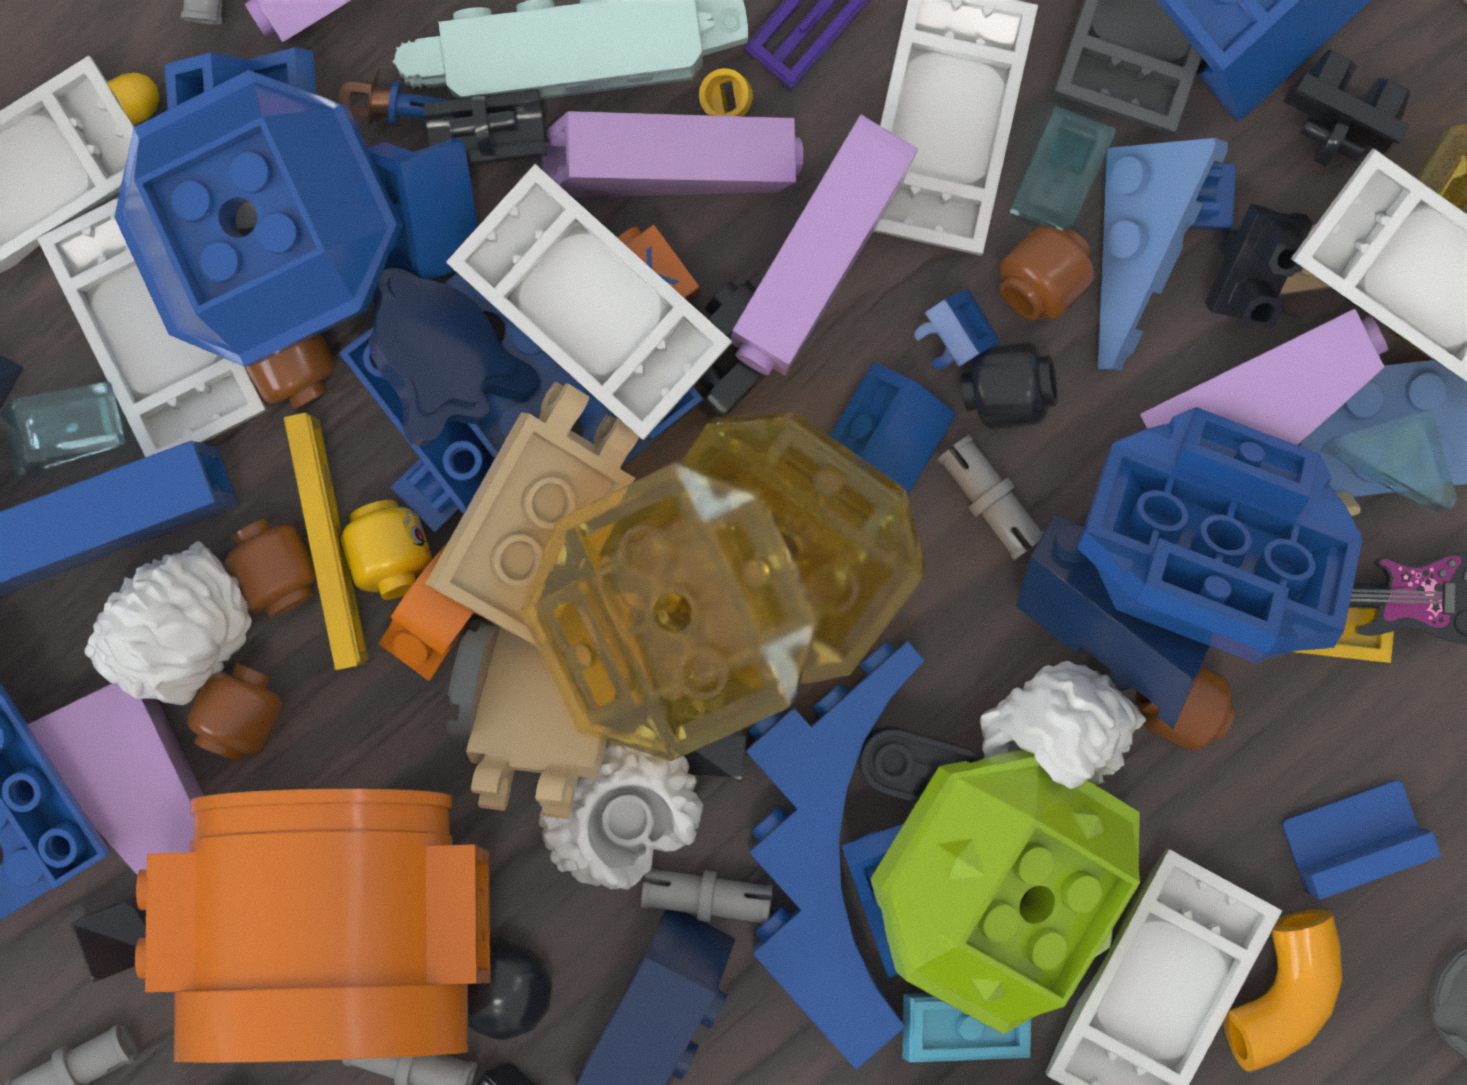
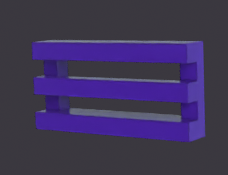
M784 0L744 46V53L752 60L756 59L763 65V69L767 73L777 77L782 82V85L792 93L871 0H850L791 70L783 63L838 0H819L772 55L764 47L805 1Z

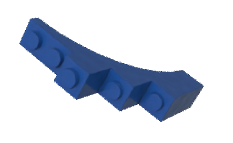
M887 639L873 650L859 664L866 674L848 690L840 682L837 683L811 707L818 716L810 724L793 705L783 714L776 706H773L747 730L754 740L745 747L746 752L794 805L786 813L779 805L776 806L750 830L757 839L749 845V853L796 904L789 912L782 905L770 913L765 923L757 925L754 932L759 939L752 944L753 955L856 1070L905 1026L897 1010L871 976L853 938L841 891L839 837L847 787L863 743L890 698L925 661L906 640H902L894 647Z

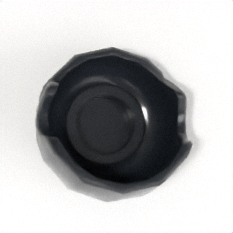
M502 937L490 938L491 983L468 984V1026L486 1037L508 1040L535 1029L550 1008L552 983L543 961L532 950L511 943Z

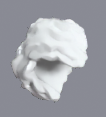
M197 541L188 550L182 551V553L165 554L162 561L153 559L152 564L145 563L143 566L136 568L133 579L124 578L120 592H113L108 597L107 603L104 604V611L99 613L98 621L93 625L94 633L89 637L85 648V654L91 658L93 666L110 683L119 684L121 690L134 698L158 699L165 703L183 706L192 701L197 690L205 685L211 675L223 670V662L228 661L231 655L245 644V634L251 627L252 622L248 613V603L239 589L240 583L237 578L230 577L222 563L211 550L200 541Z
M1069 661L1061 662L1054 667L1047 665L1032 680L1026 681L1023 689L1018 687L1013 689L1006 699L998 703L996 708L989 709L982 714L980 724L982 736L985 739L982 746L984 759L997 754L1023 749L1034 753L1035 760L1046 770L1053 781L1063 784L1069 789L1083 785L1085 780L1098 785L1104 782L1103 775H1114L1120 767L1125 765L1122 753L1129 752V745L1132 744L1133 732L1143 725L1146 718L1140 713L1137 705H1134L1128 698L1122 695L1121 691L1115 688L1112 678L1108 675H1102L1099 671H1093L1086 665H1075Z
M632 730L622 732L621 734L611 733L607 739L598 779L578 777L573 808L569 819L543 816L542 810L539 814V826L544 828L542 830V840L545 842L546 848L552 850L550 858L553 863L557 864L558 870L561 872L571 871V875L581 883L593 884L595 886L602 884L613 890L619 888L629 890L631 886H634L641 880L643 875L650 871L653 850L664 852L676 851L685 845L692 844L697 833L695 829H698L701 820L703 804L697 794L693 792L697 780L696 776L688 774L689 765L687 759L674 746L669 747L662 740L651 743L650 736L645 731ZM539 802L540 806L543 808L544 802Z

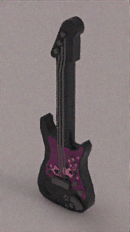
M1466 552L1442 555L1419 565H1406L1391 558L1380 557L1374 561V564L1383 570L1386 576L1385 583H1354L1349 608L1375 609V615L1371 621L1355 627L1354 631L1356 634L1363 636L1382 635L1408 628L1420 630L1435 638L1455 644H1467Z

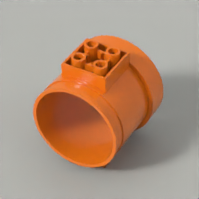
M296 789L225 793L191 799L190 815L194 816L193 839L190 840V852L147 854V869L139 870L136 882L138 908L146 910V937L138 939L135 951L136 973L139 979H145V993L174 992V1062L225 1063L346 1060L432 1056L468 1052V984L491 983L489 851L477 845H453V836L450 835V811L453 810V796L439 792L396 789Z

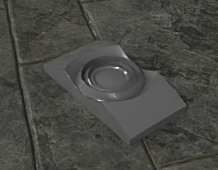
M1084 0L1072 31L1053 94L1174 135L1192 87L1201 55L1156 0Z

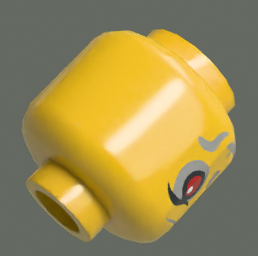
M394 500L376 501L358 508L349 516L351 522L340 535V542L355 586L366 592H380L382 599L385 600L405 596L416 579L432 561L431 551L418 514L409 508L399 507L398 502Z

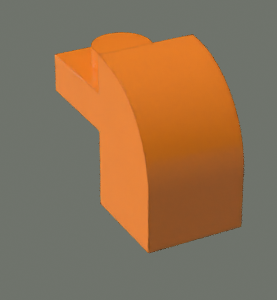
M446 545L427 565L391 615L393 619L378 643L428 681L441 669L465 630L470 626V620L478 616L475 612L425 585Z

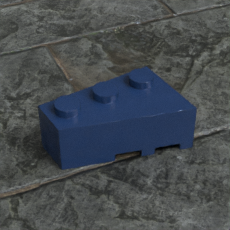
M1054 514L1031 555L1016 607L1076 654L1080 653L1083 649L1112 671L1110 678H1112L1113 683L1124 691L1132 686L1160 708L1157 717L1174 729L1212 647L1116 610L1095 564L1077 549L1084 527Z
M665 910L652 941L643 957H640L631 974V980L617 1006L611 1012L574 1085H666L671 1075L682 1080L699 1048L698 1044L691 1041L699 1024L708 1029L712 1027L728 994L718 988L735 938L703 921H697V918L686 912Z

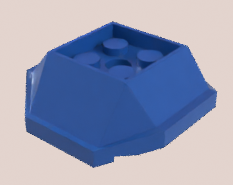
M250 70L133 128L114 216L168 334L244 367L259 364L366 312L381 279L390 249L393 250L403 227L399 214L350 108ZM251 202L257 213V222L252 232L243 236L236 226V214L243 204Z
M1195 407L1172 417L1168 424L1144 429L1112 444L1105 459L1077 549L1095 564L1116 610L1252 663H1259L1293 651L1335 647L1345 630L1363 538L1346 505L1329 485L1332 477L1320 454Z

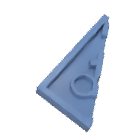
M1217 138L1107 148L1098 369L1122 371L1126 359L1134 353L1143 333L1141 329L1137 328L1138 322L1152 292L1162 293L1183 248L1184 234L1194 224L1203 205L1196 198L1214 160L1223 163L1228 152V142Z

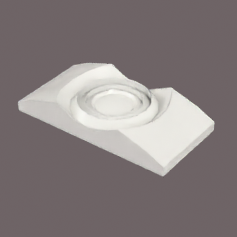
M908 0L880 126L918 148V151L903 184L873 232L982 256L1038 5L1018 0Z
M90 56L85 57L0 111V273L17 265L40 245L37 240L38 237L119 197L135 125L127 117L117 97L107 85L105 77Z
M1372 148L1291 259L1467 381V214Z
M536 164L446 261L451 268L499 312L537 344L643 441L732 344V341Z
M118 198L37 238L145 457L190 440L204 443L268 411L265 401L260 396L244 366L168 334L114 218Z
M1166 848L1128 906L1105 959L1077 1001L1048 1065L1046 1075L1063 1085H1189L1282 910Z

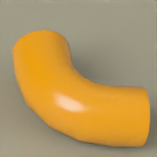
M1308 909L1278 918L1271 931L1278 966L1274 984L1266 994L1258 999L1229 1009L1223 1020L1229 1047L1235 1059L1245 1071L1252 1072L1280 1062L1307 1046L1332 1016L1343 981L1341 943L1334 916L1330 910Z

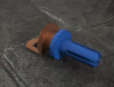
M380 70L376 71L372 84L347 82L341 87L338 94V103L348 106L352 115L368 117L370 125L374 122L375 113L388 115L389 124L397 126L400 115L425 118L423 104L451 100L403 93V83L396 80L393 82L391 89L378 88ZM351 92L368 93V108L351 107L349 103Z

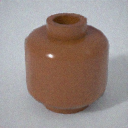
M1041 225L1030 230L1001 261L999 267L1001 280L999 290L1002 298L1014 312L1027 320H1054L1060 318L1090 288L1093 282L1094 270L1089 258L1091 254L1089 245L1082 236L1068 228L1060 230L1056 227Z
M319 334L259 364L247 366L245 369L264 401L278 403L288 398L293 409H296L327 392L322 380L333 373L336 361L323 336Z
M262 519L244 527L232 536L236 547L224 558L223 567L230 577H236L239 581V589L248 603V611L252 613L265 611L269 619L292 610L314 596L315 593L311 586L316 582L317 578L312 555L299 531L294 526L278 525L271 528L267 520Z
M236 662L230 674L223 671L212 674L205 685L199 689L187 718L188 727L197 734L194 744L237 762H242L245 754L256 755L261 753L268 742L282 708L280 697L273 691L266 689L271 677Z
M1204 666L1174 729L1157 717L1160 708L1136 691L1135 703L1139 707L1140 713L1146 718L1143 726L1150 733L1184 750H1200L1209 745L1213 740L1223 738L1230 730L1235 718V709L1231 705L1232 691L1229 682L1220 674Z

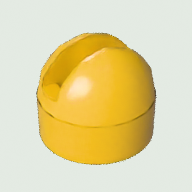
M728 68L717 69L709 73L701 83L699 89L700 104L710 116L743 117L752 105L753 92L751 85L744 76L735 70ZM732 81L736 108L729 112L723 83Z
M135 72L125 73L106 82L120 102L125 114L135 126L147 121L156 112L160 101V94L157 85L148 76Z

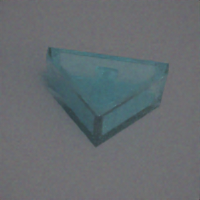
M1055 106L1043 123L1013 200L1010 213L1041 225L1056 227L1060 230L1064 228L1071 229L1112 142L1116 129Z
M111 382L12 399L0 413L14 475H24L126 445Z
M1432 410L1326 439L1321 448V451L1431 513L1449 511L1457 500Z

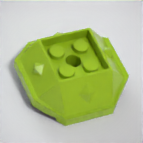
M1023 749L997 754L972 763L962 761L939 766L871 877L877 905L882 909L886 937L896 972L907 982L1002 1034L1008 1033L1039 1014L1064 1007L1094 958L1111 947L1112 929L1140 883V812L1088 780H1085L1083 785L1073 789L1053 781L1046 770L1035 760L1034 753ZM1029 890L1027 896L1021 901L1023 895Z

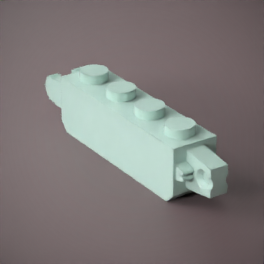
M529 0L516 5L517 12L492 15L491 9L483 7L456 11L453 14L454 20L439 22L440 36L419 38L415 42H410V40L407 43L401 42L402 45L396 47L397 52L392 62L396 65L400 76L405 79L406 85L410 84L412 88L418 86L420 89L424 85L427 88L447 86L454 99L538 89L541 100L692 80L703 66L702 56L748 43V23L743 0H580V4L555 7L553 0Z

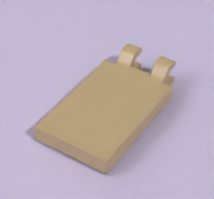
M554 382L546 393L541 405L539 419L529 413H520L425 583L430 588L542 649L635 480L633 476L620 468L628 453L639 439V436L620 419H616L609 414H606L599 424L594 435L593 444L571 431L574 423L585 409L589 396L568 383L562 386L558 382Z
M574 589L542 649L529 644L500 627L466 750L471 763L478 764L473 775L471 791L472 793L480 794L479 808L505 811L510 797L515 770L541 773L535 799L537 802H544L542 815L569 819L573 808L578 777L598 779L639 610L635 595Z

